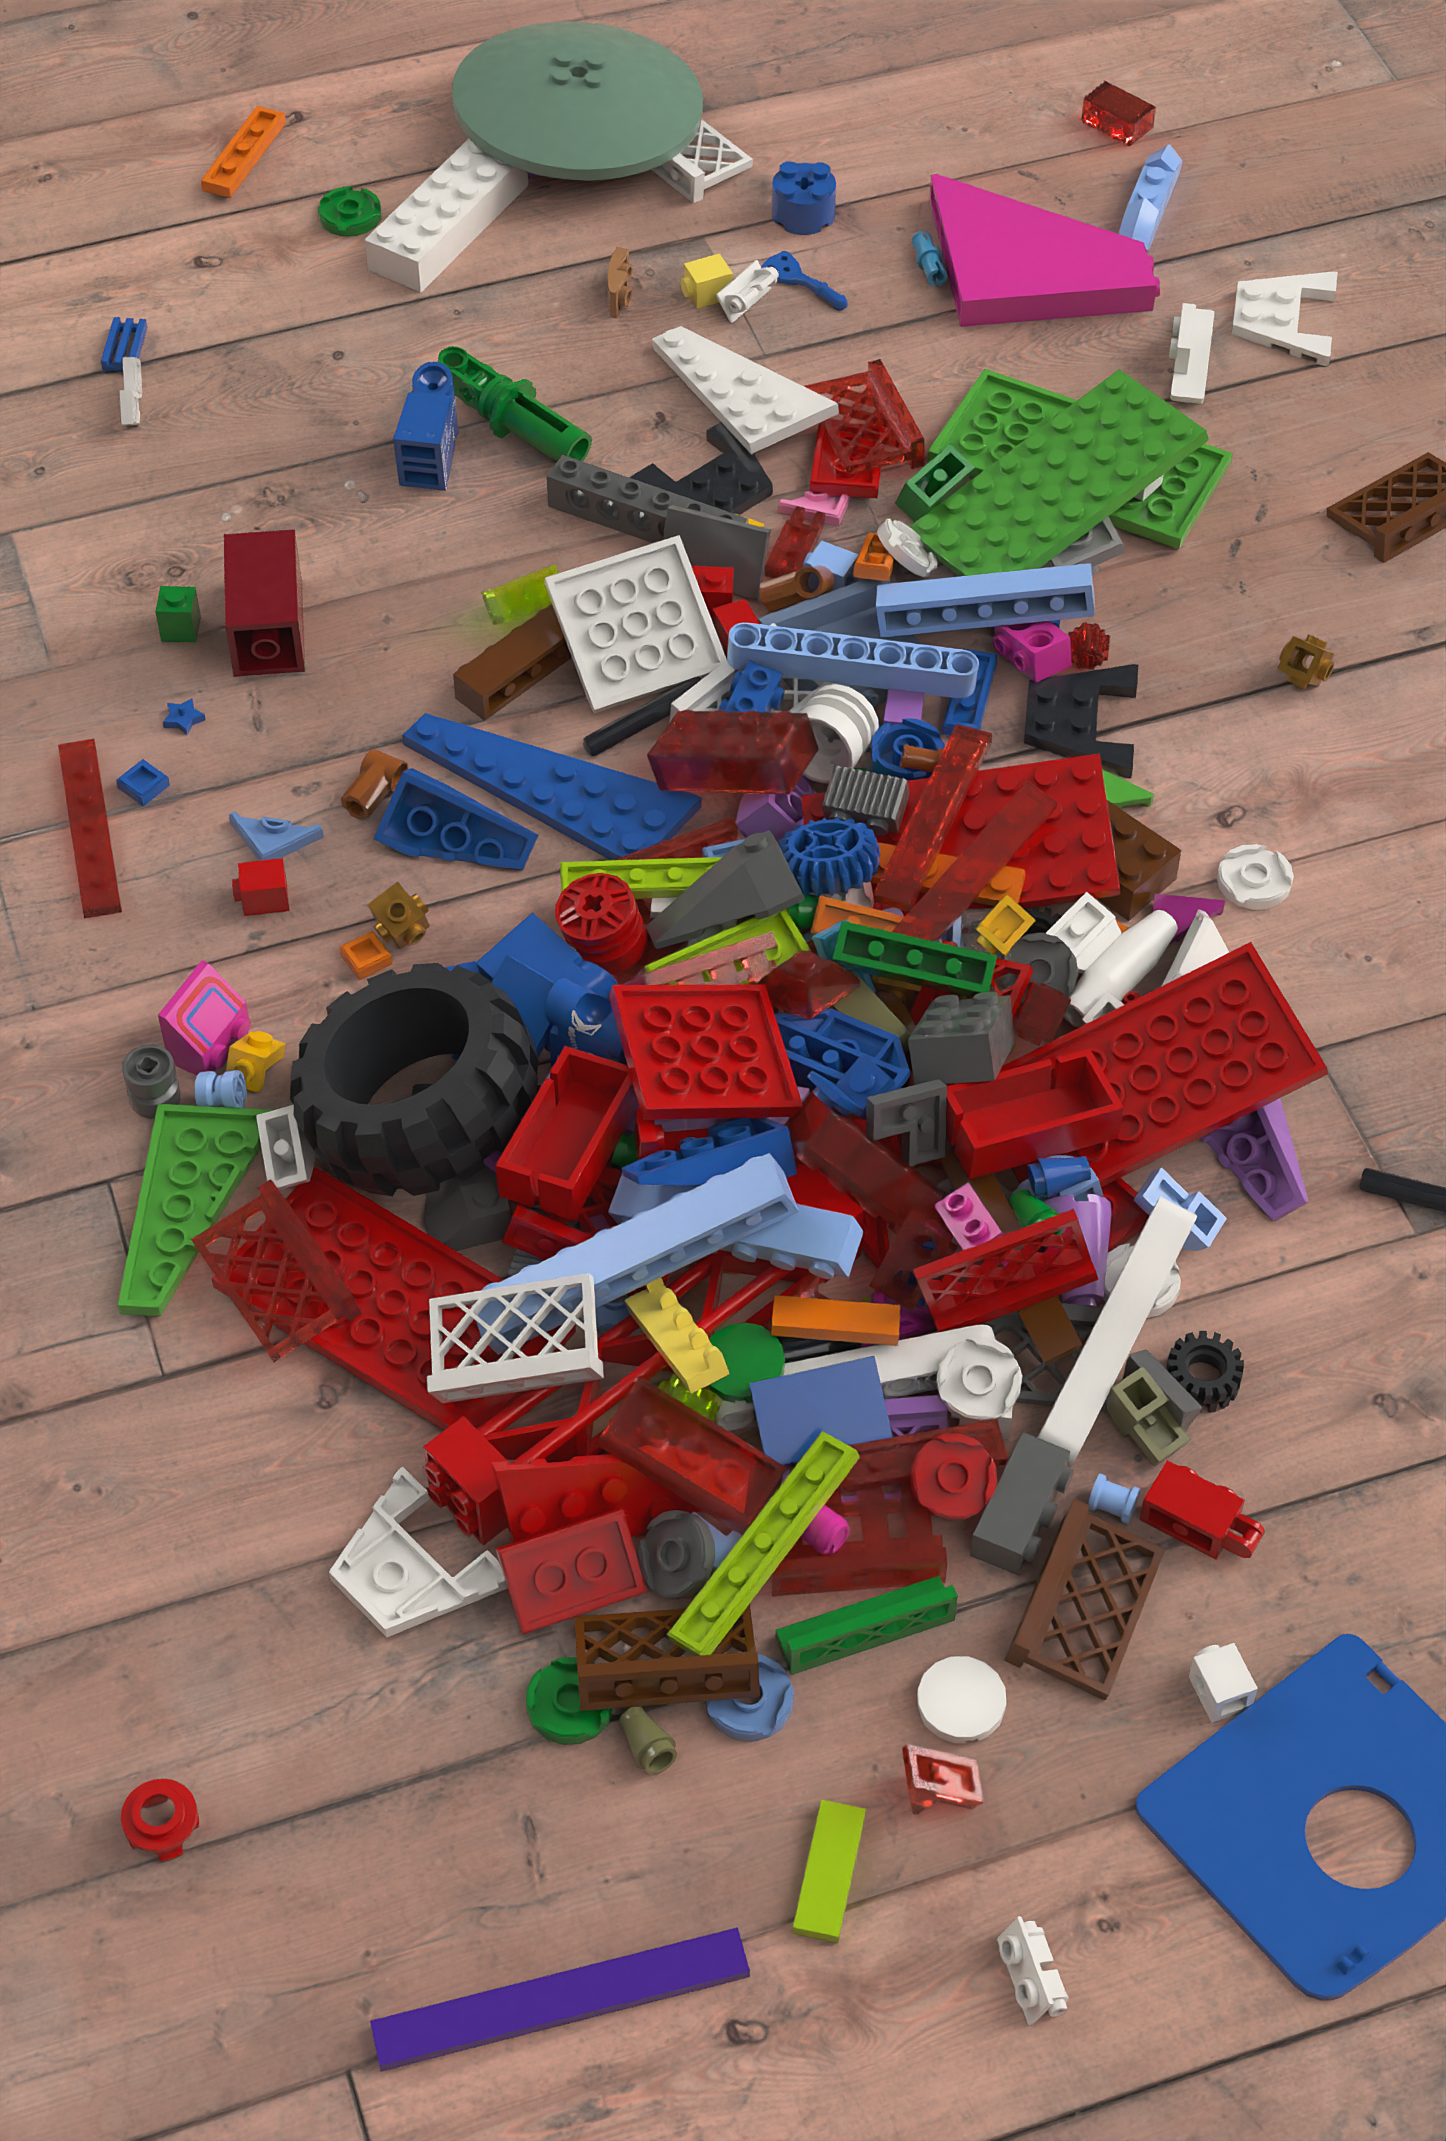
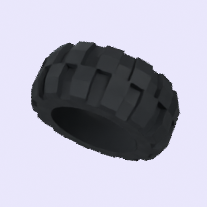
M439 963L413 964L410 972L396 974L391 969L367 979L369 985L352 995L346 991L326 1007L328 1016L320 1024L312 1023L299 1043V1059L292 1062L290 1100L294 1105L293 1116L321 1164L337 1178L369 1193L393 1197L397 1189H403L412 1196L439 1191L441 1182L456 1176L462 1182L484 1169L485 1164L483 1160L495 1150L503 1153L520 1124L519 1117L526 1114L536 1096L539 1059L533 1039L518 1009L507 993L493 985L490 980L460 966H456L449 971ZM461 1054L453 1067L442 1078L422 1092L393 1103L368 1105L378 1089L407 1066L437 1055Z

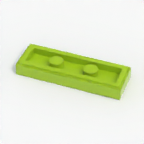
M821 1799L793 1924V1934L834 1943L839 1942L866 1816L865 1808Z

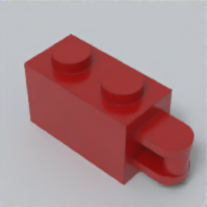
M1168 1460L1144 1497L1139 1518L1140 1521L1217 1560L1223 1548L1239 1557L1250 1558L1265 1534V1529L1260 1523L1242 1514L1245 1500L1237 1496L1233 1490L1226 1486H1217L1199 1477L1191 1468L1182 1465L1178 1466ZM1233 1531H1236V1532L1242 1534L1243 1536L1241 1537V1536H1239V1535L1233 1533Z

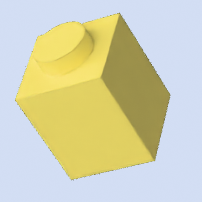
M720 253L684 263V278H681L682 292L686 298L689 297L697 309L719 303L716 294L733 280V273Z

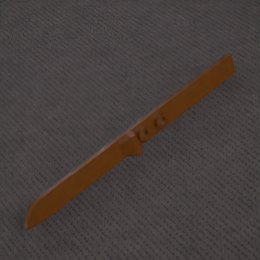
M884 990L874 992L911 1035L916 1025L901 1000L896 995ZM909 1051L904 1055L909 1070H912V1063ZM904 1084L902 1087H908L909 1084ZM946 1138L945 1157L939 1159L955 1190L969 1183L1003 1235L1021 1229L994 1174L991 1173L969 1180L954 1152L956 1145L951 1146ZM1026 1244L1017 1246L1013 1250H1021ZM1000 1262V1264L997 1266V1267H1000V1268H1004V1266L1002 1265L1001 1262ZM1057 1295L1017 1310L1046 1366L1084 1347Z

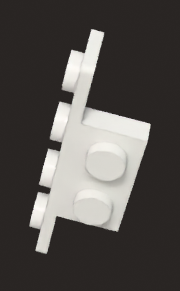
M1183 303L1181 317L1174 316L1172 336L1178 337V339L1171 338L1169 358L1175 359L1170 399L1172 401L1202 404L1205 396L1215 312L1213 310L1196 309V304Z

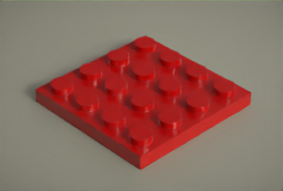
M765 984L612 985L609 999L643 1120L800 1116L803 1104Z

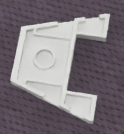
M1338 272L1238 281L1232 335L1269 348L1276 344L1290 349L1289 354L1301 358L1305 354L1317 358L1316 364L1328 367L1332 337L1297 332L1301 298L1334 301Z
M404 1467L396 1472L392 1478V1485L384 1496L381 1495L373 1506V1513L363 1528H358L329 1571L330 1580L386 1637L507 1589L500 1562L488 1550L456 1576L451 1577L399 1525L401 1521L429 1500L428 1491Z

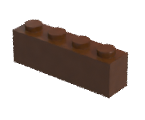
M550 604L548 607L539 610L534 617L521 626L514 628L496 644L487 647L482 654L468 664L462 665L453 674L455 699L486 721L570 660L572 656L553 605Z

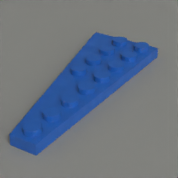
M427 713L423 714L402 735L403 745L609 860L653 859L702 807V798L696 794Z

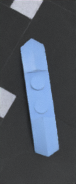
M1170 144L1148 156L1126 208L1119 230L1120 235L1144 242L1146 251L1150 249L1183 162Z

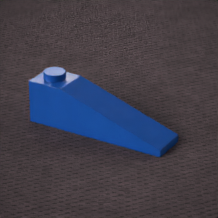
M411 768L402 772L373 839L405 855L434 857L450 861H466L523 870L539 835L447 784Z
M732 1118L707 1128L708 1136L705 1138L695 1139V1137H687L679 1141L680 1150L676 1152L673 1150L657 1151L622 1168L623 1176L639 1185H703L716 1175H724L743 1166L746 1161L753 1157L770 1153L784 1171L785 1177L797 1174L788 1127L769 1118Z

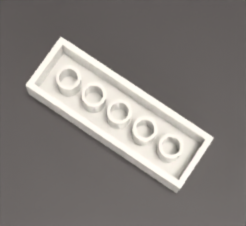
M468 139L365 239L368 271L421 293L528 186V172L492 157Z

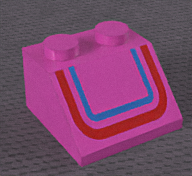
M201 960L158 1014L164 1046L173 1057L175 1066L194 1075H198L199 1072H215L216 1069L223 1067L228 1059L229 1047L247 1035L251 1026L246 1001L209 963Z

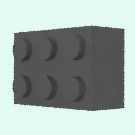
M983 992L976 994L974 998L959 999L957 995H944L932 1001L908 1039L915 1085L940 1079L944 1084L995 1080L1016 1042L1010 995L998 996L996 992Z

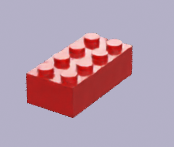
M564 1046L550 1071V1079H545L495 1165L499 1196L532 1207L536 1201H539L541 1210L568 1219H576L639 1106L628 1065Z
M1090 1048L1056 1058L1050 1086L1051 1090H1048L1053 1066L1050 1059L999 1072L993 1081L965 1082L947 1086L946 1138L951 1146L956 1145L954 1152L969 1180L1036 1161L1037 1158H1048L1117 1139L1124 1106Z

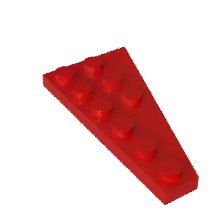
M750 1444L701 1448L699 1452L690 1453L748 1471L746 1494L764 1488L757 1454ZM637 1452L576 1456L567 1462L547 1463L545 1459L529 1460L528 1464L508 1466L506 1461L491 1462L512 1543L619 1507L623 1509L630 1535L634 1537L649 1531L646 1528L651 1520L662 1512L680 1510L698 1513L722 1504V1502L651 1458L639 1456Z

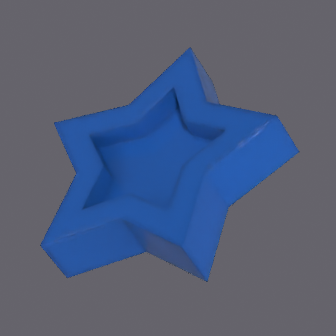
M193 698L182 704L167 703L169 715L163 721L164 728H179L188 735L193 725L206 720L205 714L194 709Z

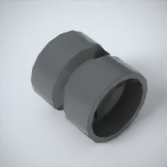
M154 1044L142 1045L126 1055L122 1062V1072L130 1104L137 1114L151 1119L156 1116L158 1104H179L181 1091L176 1077L174 1059L168 1050Z

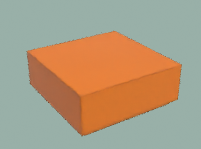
M373 931L339 947L341 957L359 980L393 964L391 954Z

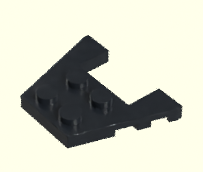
M722 422L706 430L707 441L723 454L682 479L674 481L653 463L629 477L737 515H741L773 495V484L754 453L751 454Z
M1138 664L1048 677L1037 683L1029 680L1024 744L1065 758L1069 754L1084 756L1100 753L1102 766L1118 770V776L1132 778L1134 744L1096 741L1099 695L1136 698Z

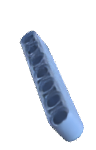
M738 623L730 629L728 636V663L731 667L740 671H744L750 660L779 671L785 677L880 689L924 692V694L952 698L968 697L974 692L976 687L979 660L975 654L967 650L755 623Z

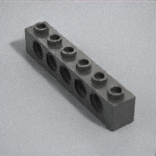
M565 455L560 457L547 475L548 507L651 543L663 540L667 508L670 505L747 524L749 522L748 518Z

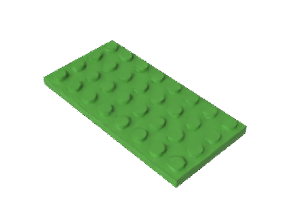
M1118 369L909 527L920 535L922 548L928 553L933 552L938 561L959 577L1038 569L1209 440L1207 431Z
M984 369L928 450L927 461L930 462L951 444L975 467L970 475L975 478L1077 400ZM1204 443L1163 475L1162 484L1143 502L1133 497L1108 517L1113 526L1180 549L1231 465L1233 453Z

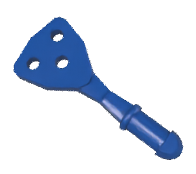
M782 251L769 257L761 266V268L773 267L777 270V283L805 286L814 292L817 297H821L833 305L836 310H844L848 305L846 297L830 288L826 282L818 281L803 274L799 262L788 251Z

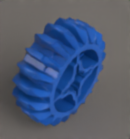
M836 817L834 820L823 818L822 821L817 822L809 820L807 825H796L795 831L786 832L785 838L779 840V847L803 895L815 893L816 897H819L822 894L833 896L834 893L838 892L848 894L849 889H860L862 883L872 881V875L878 872L880 849L877 839L874 837V832L866 828L865 823L855 824L854 819L842 821L839 817Z

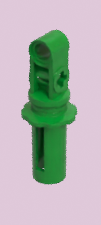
M449 346L439 352L438 362L448 367L452 374L454 395L467 406L476 409L480 416L490 420V429L493 430L495 436L504 438L512 432L556 462L562 455L584 461L591 448V435L536 400V388L532 386L533 383L531 381L522 379L513 382L508 376L500 375L492 367L480 362L464 349L457 346Z

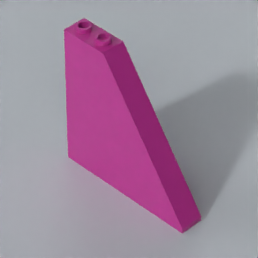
M931 174L929 201L960 327L1153 311L1155 297L1160 296L1159 277H1154L1153 257L1152 255H1147L1144 242L939 174Z

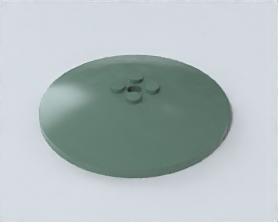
M548 22L506 31L474 48L460 63L454 75L452 107L457 123L467 137L481 150L505 164L552 178L605 180L648 171L666 163L681 153L694 139L700 127L703 111V94L700 84L690 67L671 50L645 36L603 24Z

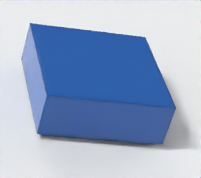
M144 759L116 779L118 789L142 806H145L170 786L168 776Z

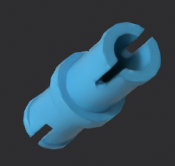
M920 231L912 237L911 242L917 253L916 261L918 266L925 272L927 281L931 286H934L935 282L936 286L943 285L948 278V274L942 264L943 256L940 250L934 246L930 233L925 231L923 235V232Z

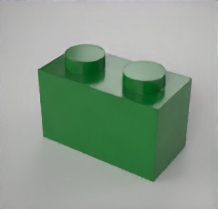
M949 444L904 484L895 504L916 522L963 487L975 467L957 449Z

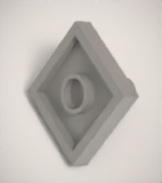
M1107 517L1056 555L1050 562L1053 567L1091 563L1092 575H1094L1099 570L1098 564L1126 552L1121 538L1110 518Z

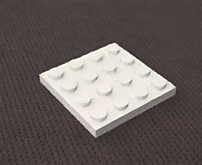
M680 535L546 577L544 580L593 714L675 688L695 677L702 679L727 660Z

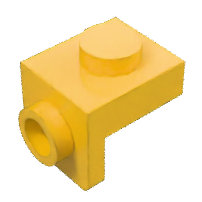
M1006 894L975 928L981 934L976 941L992 955H995L998 950L1003 955H1006L1010 948L1036 920Z
M251 1031L229 1047L226 1071H241L246 1081V1089L258 1093L263 1089L266 1070L284 1057L286 1043L273 1039L268 1033Z

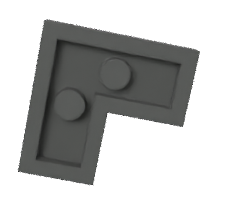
M940 1079L866 1097V1134L873 1140H878L902 1133L901 1159L908 1166L945 1157L947 1086Z

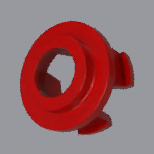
M154 1779L136 1787L126 1798L121 1810V1825L132 1849L139 1848L143 1851L156 1853L161 1862L170 1861L183 1855V1842L188 1839L194 1829L199 1827L197 1804L190 1790L183 1784L171 1779ZM168 1799L173 1802L175 1812L169 1822L161 1826H151L143 1821L141 1817L143 1807L149 1808L167 1802Z

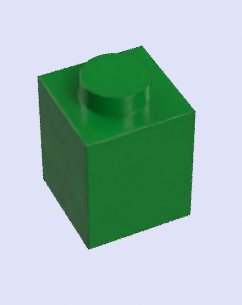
M160 586L155 613L161 641L197 642L201 614L196 587Z

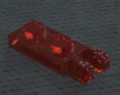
M796 506L790 520H786L765 564L766 577L777 578L802 568L806 555L814 551L825 524V512L817 511L811 524L808 525L803 523L805 520V508Z

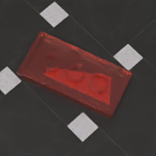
M640 1376L596 1443L600 1448L741 1535L745 1533L758 1516L787 1468Z

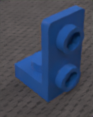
M864 1054L856 1060L836 1085L813 1070L807 1076L817 1086L812 1092L830 1108L833 1106L845 1117L852 1112L863 1120L866 1118V1097L888 1092L896 1083Z

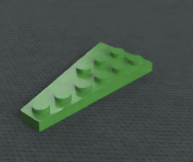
M158 1104L118 1300L120 1314L161 1316L261 1149L256 1115L273 1110Z

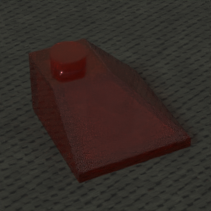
M802 950L778 965L756 984H765L772 1006L811 1020L859 988L860 979L833 961L819 957L813 952Z

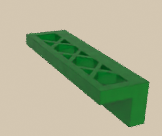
M936 1576L776 1629L775 1638L790 1675H794L955 1621L958 1595L953 1585L944 1587L940 1576Z

